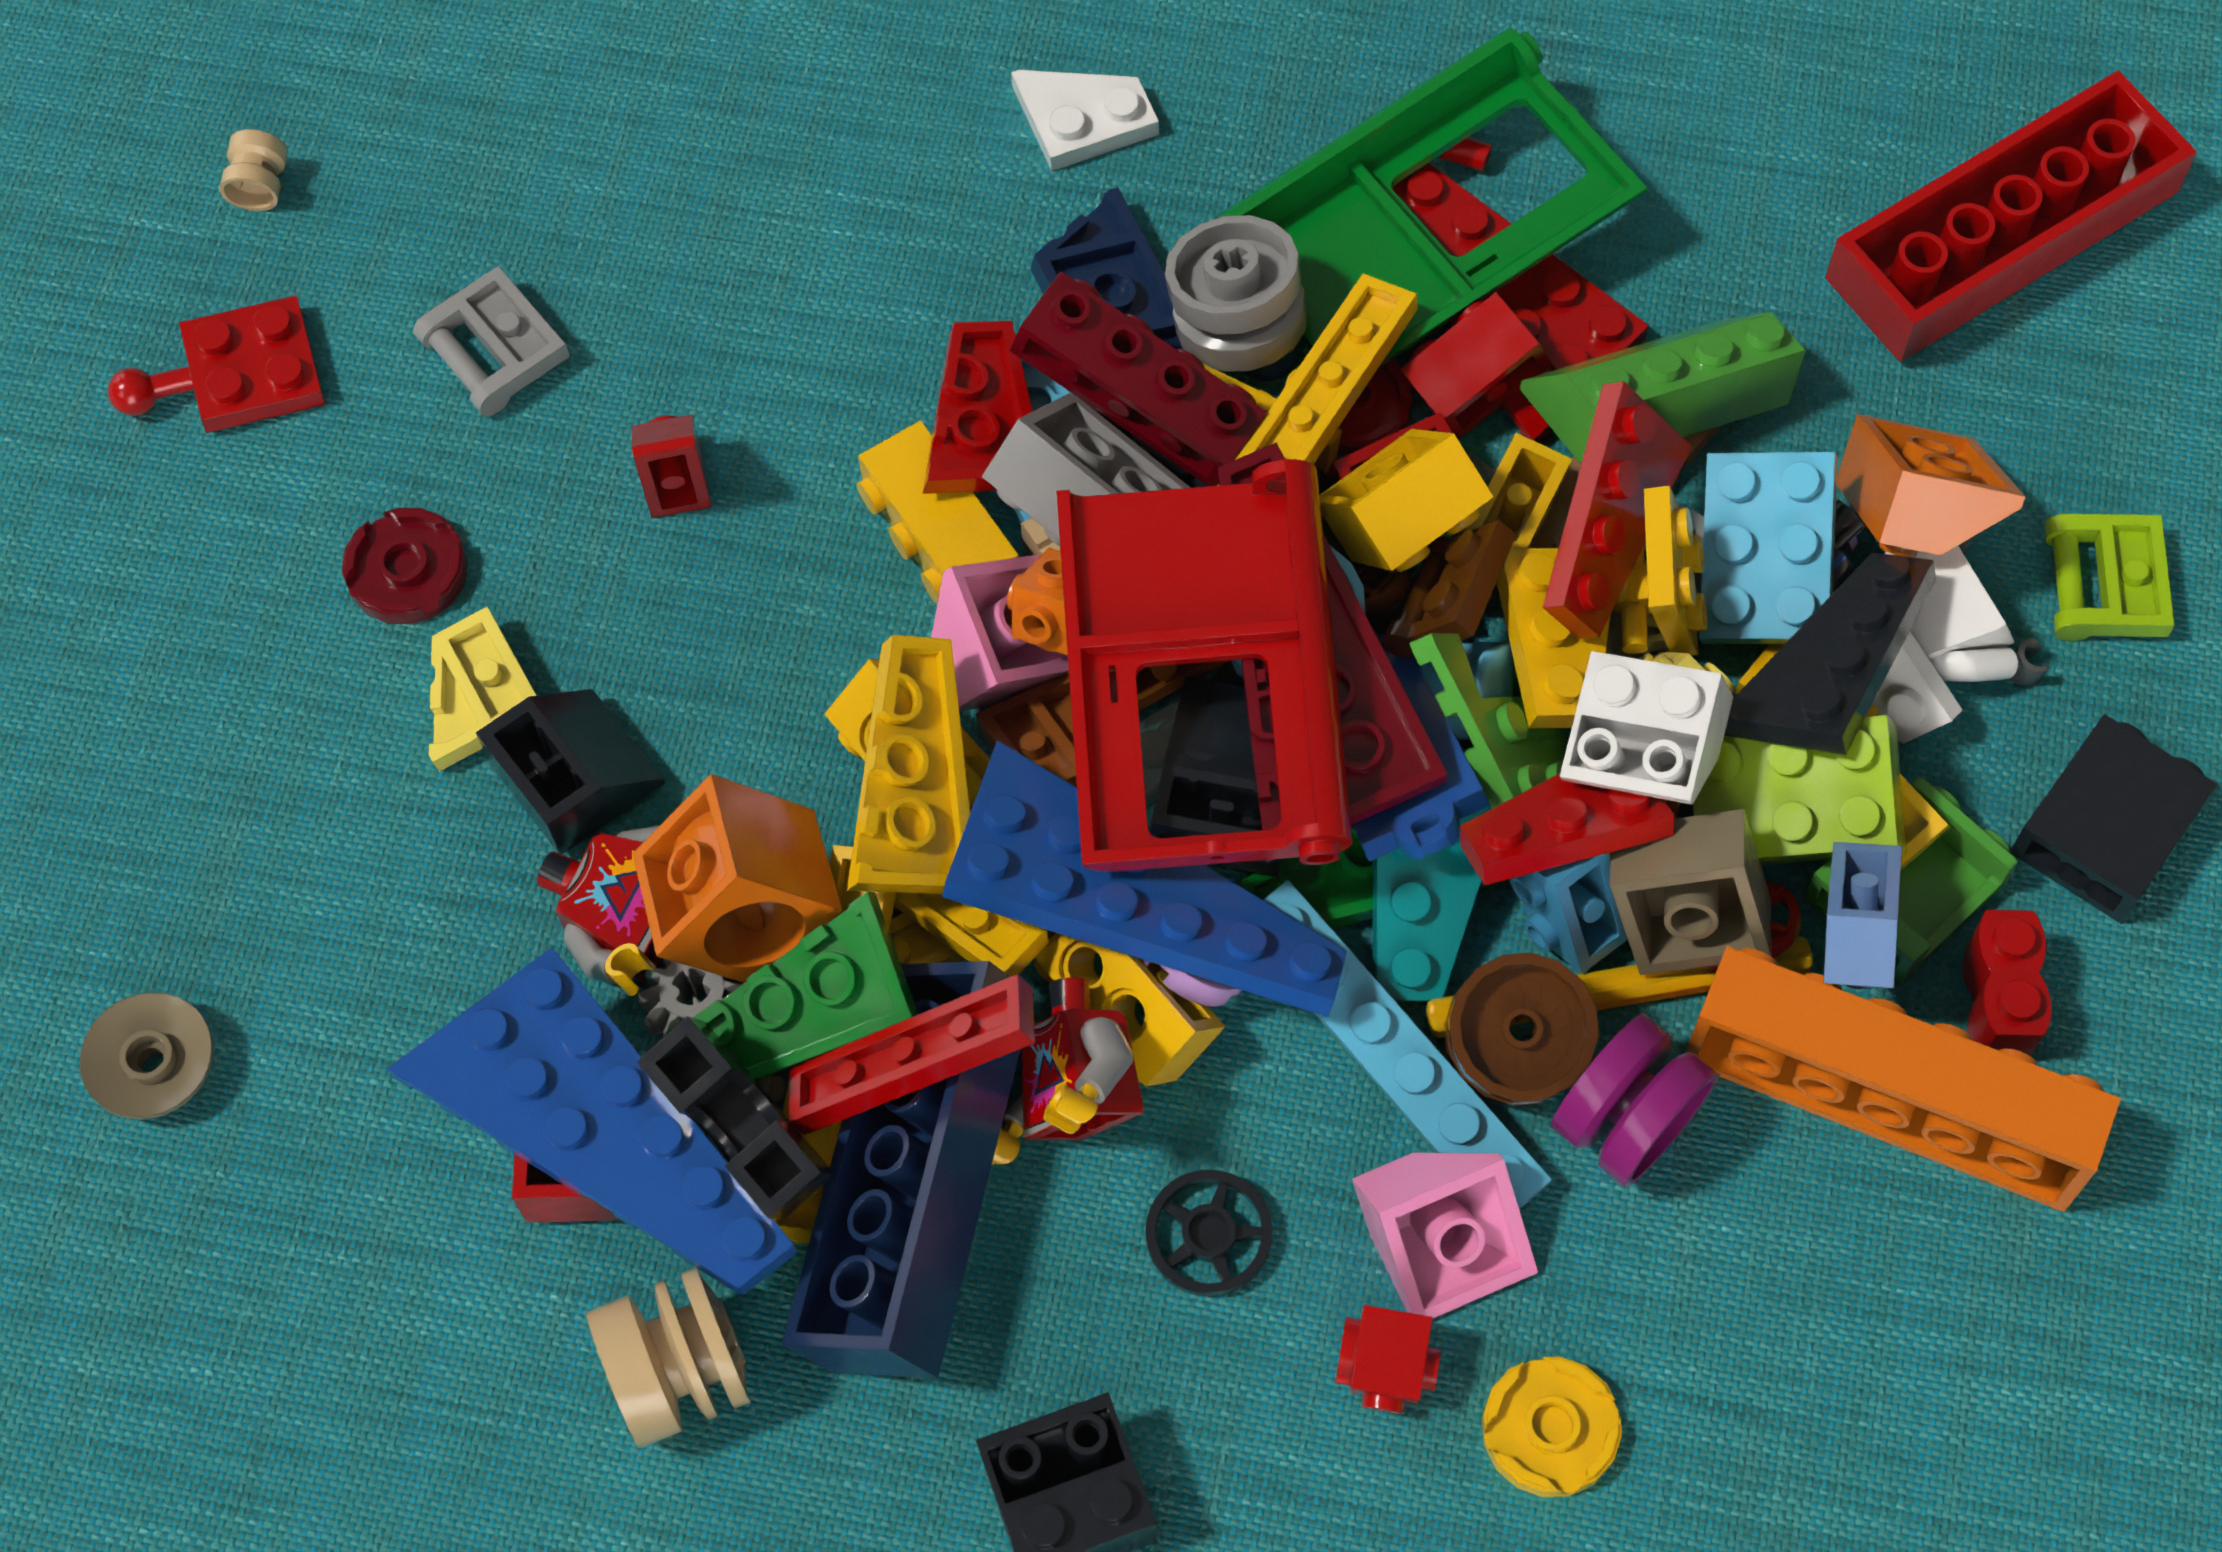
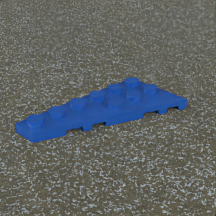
M997 740L946 878L942 894L943 898L1320 1015L1329 1016L1335 1001L1347 953L1345 949L1205 865L1115 872L1093 871L1085 868L1082 865L1077 788Z

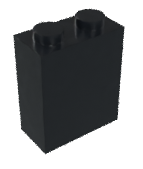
M2104 714L2027 821L2010 852L2016 858L2122 924L2218 784L2204 776L2202 770L2193 762L2184 758L2173 757L2149 742L2146 736L2136 727L2128 723L2117 722Z

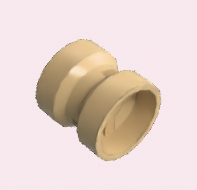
M245 129L231 135L226 155L231 165L223 170L219 187L221 196L228 203L249 211H265L275 207L281 188V183L277 176L284 171L288 155L286 144L278 137L260 130Z

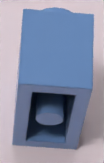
M1833 842L1827 909L1824 983L1841 984L1853 989H1869L1872 987L1894 988L1902 846Z

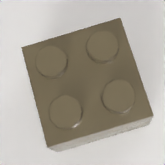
M1745 809L1675 818L1674 836L1611 852L1610 887L1640 975L1719 965L1726 946L1737 950L1743 948L1756 949L1772 957V900Z

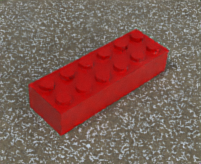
M2117 70L1837 238L1825 279L1901 363L2177 194L2197 151L2134 85Z

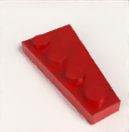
M1624 381L1603 384L1543 604V609L1578 639L1600 637L1646 542L1644 489L1670 486L1672 489L1692 447Z

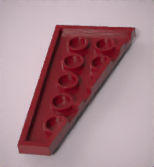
M1277 442L1218 467L1219 486L1252 483V473L1260 465L1285 459ZM1280 477L1273 480H1285V477ZM1323 533L1350 822L1353 825L1446 783L1448 774ZM1241 659L1262 830H1270L1279 825L1281 812L1267 665L1260 659ZM1275 859L1266 860V863Z

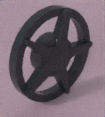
M1219 1170L1193 1171L1171 1181L1153 1201L1146 1221L1147 1249L1158 1272L1176 1288L1198 1296L1225 1295L1247 1285L1263 1268L1272 1243L1270 1214L1260 1194L1243 1179ZM1202 1183L1218 1184L1211 1204L1199 1205L1190 1212L1169 1202L1174 1195L1187 1187ZM1227 1187L1238 1191L1248 1199L1258 1214L1261 1227L1235 1225L1231 1214L1224 1209ZM1162 1210L1182 1226L1183 1244L1166 1260L1162 1257L1156 1240V1227ZM1261 1239L1259 1250L1251 1264L1243 1272L1230 1278L1225 1256L1232 1250L1234 1243ZM1194 1257L1201 1261L1211 1262L1221 1282L1200 1283L1181 1276L1173 1269Z

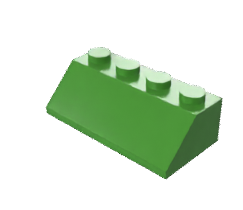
M1772 312L1723 319L1527 378L1521 381L1520 390L1581 464L1603 384L1624 381L1684 438L1788 405L1806 350Z

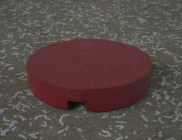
M395 508L384 512V518L378 519L372 524L368 520L359 527L344 550L342 573L353 601L368 616L387 624H415L437 616L455 601L466 583L468 559L459 535L443 516L423 508Z

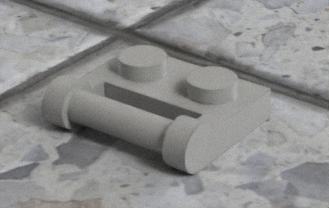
M499 266L425 313L418 319L413 328V334L427 349L434 348L471 392L470 401L483 416H491L501 411L508 403L510 396L570 357L565 342ZM465 323L502 368L488 377L452 335L453 329Z

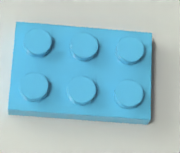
M1835 452L1707 453L1703 535L1705 570L1702 572L1701 592L1704 595L1707 609V630L1699 631V639L1703 644H1785L1833 594L1838 458Z

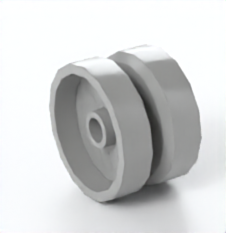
M1251 215L1223 216L1201 223L1179 238L1167 256L1165 279L1168 294L1173 305L1172 314L1176 333L1183 350L1192 353L1203 364L1213 369L1232 372L1251 371L1273 364L1295 348L1306 331L1308 311L1305 292L1301 284L1302 272L1299 253L1289 233L1272 221Z

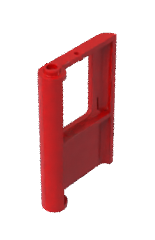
M1298 459L1271 461L1256 468L1252 473V483L1095 496L1075 495L1070 490L1056 491L1082 865L1093 871L1115 872L1299 857L1301 863L1308 865L1328 864L1339 860L1340 851L1352 845V832L1318 478L1315 465ZM1285 477V480H1273L1276 478ZM1253 658L1262 660L1267 665L1281 812L1279 825L1274 829L1171 838H1156L1152 836L1147 827L1136 682L1139 671L1153 666Z

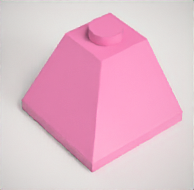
M1040 555L954 566L943 572L931 638L952 640L959 712L995 705L1069 672L1068 655L1046 651L1037 645L1012 638V611L1007 606L1010 585L1018 574H1023Z
M1411 1153L1352 1178L1369 1234L1408 1313L1431 1316L1433 1319L1538 1273L1504 1158L1499 1153Z

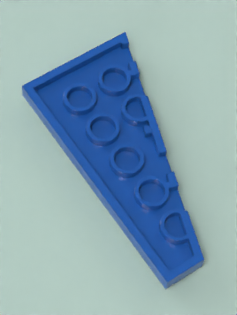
M553 947L387 1068L392 1078L411 1090L414 1088L438 1103L446 1112L461 1121H467L494 1138L502 1147L579 1195L592 1199L611 1211L619 1220L635 1230L637 1228L670 1248L675 1255L741 1296L797 1253L794 1244L773 1219L767 1218L724 1167L727 1164L726 1160L695 1122L688 1116L680 1114L637 1064L636 1061L641 1058L639 1053Z

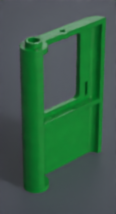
M1507 28L1215 217L1217 219L1223 216L1251 215L1272 221L1291 235L1299 253L1302 272L1301 284L1305 292L1308 311L1306 331L1301 338L1310 348L1313 347L1364 273L1417 293L1418 310L1379 366L1380 368L1462 314L1473 303L1482 301L1647 192L1648 187L1583 119L1576 108L1540 72L1539 63L1543 61V56L1538 44L1529 33L1524 31L1519 34L1515 29ZM1517 106L1527 107L1585 169L1586 175L1467 254L1459 257L1450 255L1393 191V187Z

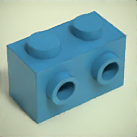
M1609 853L1510 879L1514 892L1524 904L1528 917L1524 921V927L1533 943L1545 953L1553 950L1582 974L1628 940L1610 887L1611 860Z

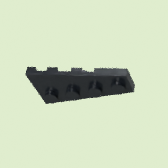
M1872 552L1733 698L1724 736L1846 755L1936 581L1934 561Z

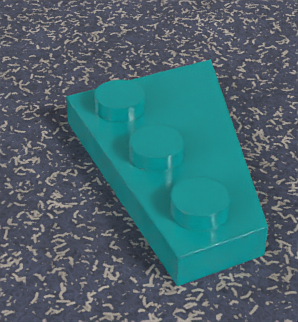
M1491 805L1460 819V825L1491 810ZM1460 836L1453 846L1450 843L1438 852L1424 855L1425 859H1414L1405 855L1400 848H1397L1373 860V977L1394 1001H1430L1444 996L1481 884V879L1461 848Z

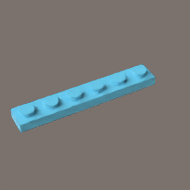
M1289 880L1285 881L1263 900L1347 951L1335 1001L1329 1016L1315 1014L1436 1153H1499L1504 1158L1519 1210L1551 1183L1552 1179Z

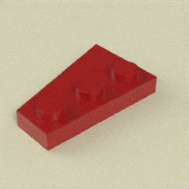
M1012 321L953 323L948 337L922 494L997 491L995 487L982 478V475L1016 421L1033 412L1021 358L1010 351L1016 337Z
M1559 773L1460 825V841L1462 850L1485 886L1674 836V814L1663 799L1563 781L1559 777Z

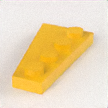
M892 635L882 643L847 891L943 894L946 878L970 816L952 640Z

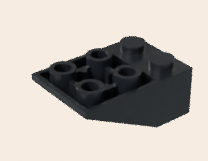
M1186 677L1163 762L1151 819L1150 833L1159 838L1260 831L1262 826L1245 689L1242 686ZM1275 859L1266 863V860L1210 865L1278 877L1281 859Z

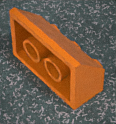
M1861 414L1856 415L1837 475L1838 488L1849 501L1850 507L1863 520L1865 527L1871 531L1880 543L1879 547L1894 555L1913 558L1917 556L1918 551L1941 556L2022 509L2026 497L1974 438Z

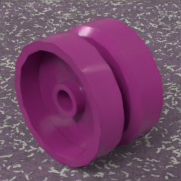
M1643 1013L1631 1020L1591 1061L1590 1065L1581 1074L1561 1103L1550 1126L1578 1149L1592 1146L1614 1126L1601 1147L1598 1166L1624 1188H1629L1673 1143L1704 1103L1720 1075L1692 1052L1678 1055L1656 1075L1669 1054L1672 1036Z

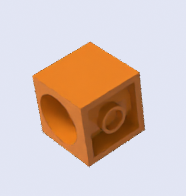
M710 774L633 853L656 956L746 983V979L766 964L775 962L800 944L799 940L821 924L826 925L842 911L814 809Z

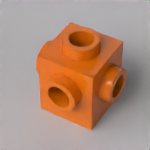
M1048 548L1023 574H1018L1010 585L1007 606L1012 611V638L1037 645L1046 651L1068 655L1061 552Z

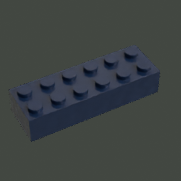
M990 961L901 964L918 1015L1010 977ZM1021 1049L842 1120L830 1168L836 1175L824 1186L782 1341L784 1347L831 1372L927 1378L939 1377Z

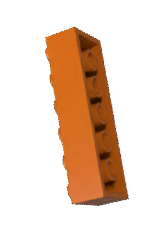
M1726 946L1685 1053L1692 1052L1718 1072L1720 1074L1719 1077L2061 1212H2065L2097 1172L2121 1100L2120 1097L2104 1092L2103 1087L2091 1078L2077 1074L2060 1075L2038 1066L2036 1060L2026 1053L2014 1049L1996 1050L1972 1041L1971 1036L1961 1028L1945 1023L1928 1024L1908 1016L1906 1011L1894 1002L1881 998L1866 1000L1843 991L1839 984L1824 983V975L1816 973L1799 974L1778 966L1773 957L1751 948L1737 950Z

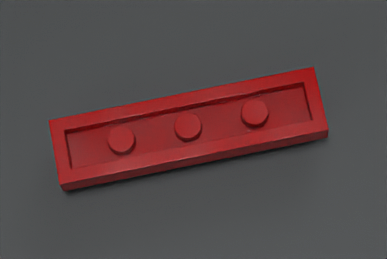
M1016 974L790 1067L789 1123L805 1136L1034 1044L1033 988L1019 974Z

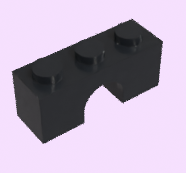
M687 1016L636 1061L680 1114L691 1118L713 1140L728 1161L724 1167L768 1219L785 1220L836 1175L803 1135L789 1123L786 1115L705 1021Z

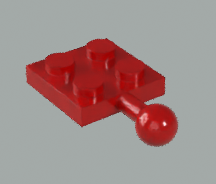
M297 295L179 322L189 366L149 375L138 368H125L118 371L111 378L108 385V397L113 407L119 412L130 416L146 413L153 407L157 398L194 390L201 421L206 433L325 405Z

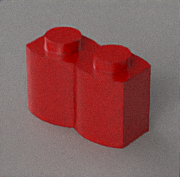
M1986 910L1965 947L1962 962L1964 980L1969 993L1974 999L1967 1019V1033L1971 1036L1972 1041L1996 1050H2018L2029 1056L2032 1055L2047 1032L2051 1019L2050 994L2045 981L2039 974L2045 959L2046 940L2042 924L2034 911Z

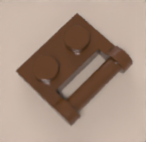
M1498 519L1473 530L1466 529L1451 539L1440 536L1427 545L1430 553L1421 561L1422 565L1398 620H1392L1388 624L1382 638L1383 646L1396 656L1412 658L1415 656L1410 643L1431 633H1459L1461 640L1474 636L1517 534Z

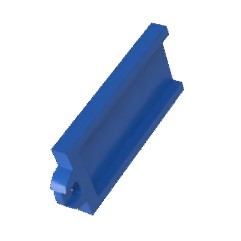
M1383 633L1377 636L1448 775L1446 783L1353 824L1352 827L1369 861L1397 848H1400L1405 855L1414 859H1425L1424 855L1438 852L1450 843L1453 846L1460 836V819L1488 807L1489 803L1414 657H1399L1389 652L1382 644Z

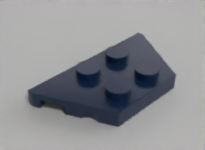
M1118 187L1112 188L1103 195L1101 204L1088 216L1085 217L1082 214L1066 227L1065 234L1062 237L1052 239L1034 255L1030 270L1043 294L1060 271L1073 280L1079 279L1091 284L1101 294L1104 301L1123 314L1139 317L1151 327L1154 335L1173 348L1183 350L1176 333L1172 314L1173 305L1168 294L1165 273Z

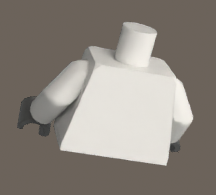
M1972 538L1941 556L1918 551L1915 558L1934 561L1936 581L1910 632L1942 680L1981 682L2011 679L2020 686L2036 684L2050 667L2046 664L2034 666L2026 658L2034 656L2042 646L2037 639L2029 638L2024 640L2015 651L2007 647L2014 643L2008 626L1964 556Z

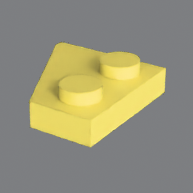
M488 607L432 636L431 664L435 669V679L430 686V710L434 714L433 744H429V757L435 767L440 772L482 749L476 735L477 731L527 697L537 696Z

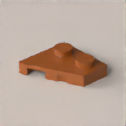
M1069 672L975 713L978 731L992 750H994L998 740L1077 788Z

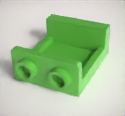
M1920 776L1911 785L1946 821L1950 828L1903 870H1900L1894 980L1900 986L2005 886L2018 863L2016 858L2011 855L2006 842L1998 834L1989 829H1981L1961 811L1959 803L1952 794L1942 787L1932 786ZM1832 857L1814 873L1803 898L1826 919Z

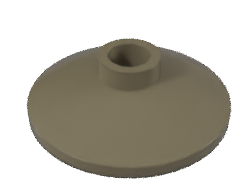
M142 993L125 998L104 1011L86 1034L80 1053V1073L83 1083L89 1094L101 1107L117 1116L128 1119H151L166 1115L188 1102L205 1082L212 1065L214 1053L211 1031L197 1009L179 997L165 993ZM155 1055L164 1057L163 1062L158 1068L151 1072H144V1065L150 1057Z

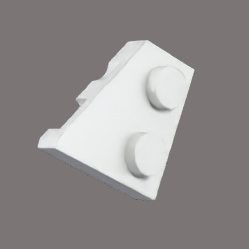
M1033 70L1011 72L1012 87L1051 171L1159 135V120L1138 77Z

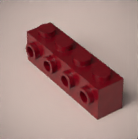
M1062 271L1059 272L1021 324L1010 349L1013 354L1208 486H1217L1219 484L1218 467L1230 463L1237 458L1267 413L1265 409L1256 404L1255 399L1248 391L1234 384H1226L1207 371L1203 363L1195 355L1186 350L1173 348L1154 335L1151 327L1145 321L1131 314H1123L1104 301L1101 294L1091 284L1079 279L1073 280Z

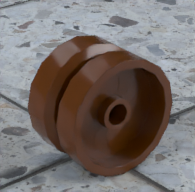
M1534 953L1502 955L1478 967L1452 998L1444 1023L1446 1054L1454 1069L1480 1097L1506 1106L1539 1104L1571 1087L1590 1065L1599 1037L1596 1005L1583 981L1560 961ZM1523 1017H1526L1532 1022L1534 1029L1528 1034V1041H1518L1511 1035L1510 1023L1513 1018L1518 1022Z

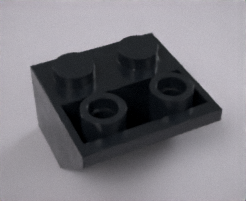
M593 689L529 696L476 732L491 767L559 854H564L665 784L661 774Z
M1109 1392L976 1440L1012 1552H1132L1158 1542L1157 1523Z

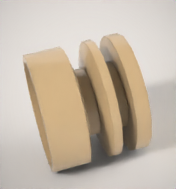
M696 1267L681 1273L690 1300L689 1304L677 1308L665 1280L655 1284L659 1316L646 1321L630 1295L586 1312L589 1328L607 1379L626 1425L639 1449L682 1431L678 1398L691 1394L698 1408L708 1420L717 1417V1410L708 1387L714 1383L722 1381L734 1409L750 1403L746 1390V1360L721 1298H718L707 1285Z

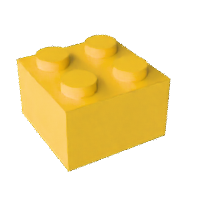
M1410 429L1319 495L1321 515L1352 562L1390 571L1397 569L1398 572L1405 571L1426 558L1430 553L1427 545L1445 532L1448 535H1453L1472 525L1481 515L1478 508L1494 497L1454 433Z

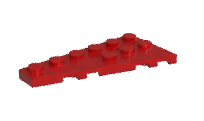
M1427 163L1393 187V191L1444 249L1455 257L1467 254L1511 225L1509 221L1430 163ZM1553 254L1495 291L1537 339L1552 365L1541 374L1640 345L1647 337L1649 328L1647 323ZM1492 293L1491 295H1489L1488 297H1486V298L1483 299L1482 301L1487 300V299H1488L1490 296H1492L1494 293ZM1459 316L1443 326L1444 329L1448 331L1456 325ZM1521 390L1499 407L1502 412L1505 410L1508 412L1520 429V435L1537 443H1541L1553 431Z

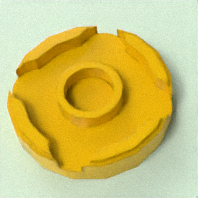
M1561 1356L1542 1357V1360L1522 1362L1509 1368L1492 1387L1482 1416L1483 1442L1495 1469L1516 1488L1543 1498L1570 1497L1595 1485L1612 1465L1622 1437L1621 1418L1619 1419V1412L1614 1403L1615 1398L1607 1383L1586 1365Z

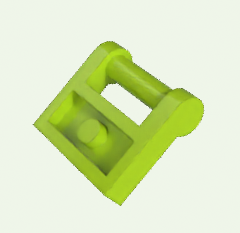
M2059 514L2045 521L2046 543L2053 547L2059 604V612L2054 615L2055 636L2063 641H2079L2090 636H2169L2174 627V617L2162 515ZM2081 542H2095L2101 608H2085L2078 546Z

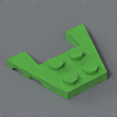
M1431 633L1410 643L1419 666L1431 661L1445 688L1435 695L1445 717L1459 716L1474 747L1467 749L1464 754L1492 809L1561 773L1567 749L1564 728H1528L1515 664L1513 679L1516 696L1482 698L1459 633Z

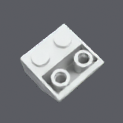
M1591 651L1559 777L1563 781L1693 805L1718 761L1733 701V696L1722 673Z

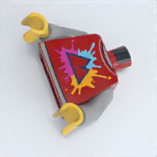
M659 826L621 831L616 836L603 833L597 834L592 838L580 862L552 851L544 859L537 878V885L540 888L562 896L557 904L556 913L564 929V944L584 974L593 980L617 984L629 996H634L639 991V987L632 981L633 977L647 983L645 978L646 969L653 972L655 968L660 967L664 958L656 956L633 859L634 851Z
M1069 977L1057 979L1049 983L1052 1016L1034 1025L1035 1043L1022 1048L1023 1093L1004 1114L1005 1126L1003 1129H1000L992 1165L1007 1164L1017 1157L1020 1150V1141L1018 1140L1020 1136L1024 1137V1140H1084L1144 1113L1126 1017L1119 1010H1092L1089 980L1087 978Z

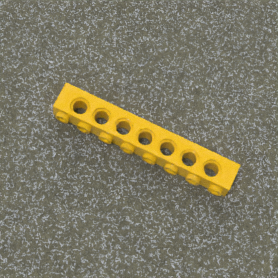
M868 659L824 713L839 731L838 739L840 743L850 753L862 758L864 761L866 759L880 659ZM961 727L971 813L990 758ZM1046 930L1049 943L1035 957L1034 965L1036 970L1049 983L1057 979L1069 977L1087 978L1089 980L1092 1010H1119L1125 1015L1138 1082L1143 1083L1145 1087L1177 1081L1226 1027L1208 1006L1189 1001L1162 983L1169 973L1159 964L1151 962L1146 966L1140 958ZM1096 952L1101 957L1103 964L1100 978L1097 976L1093 964ZM1137 999L1141 1002L1145 1012L1142 1026L1135 1017Z

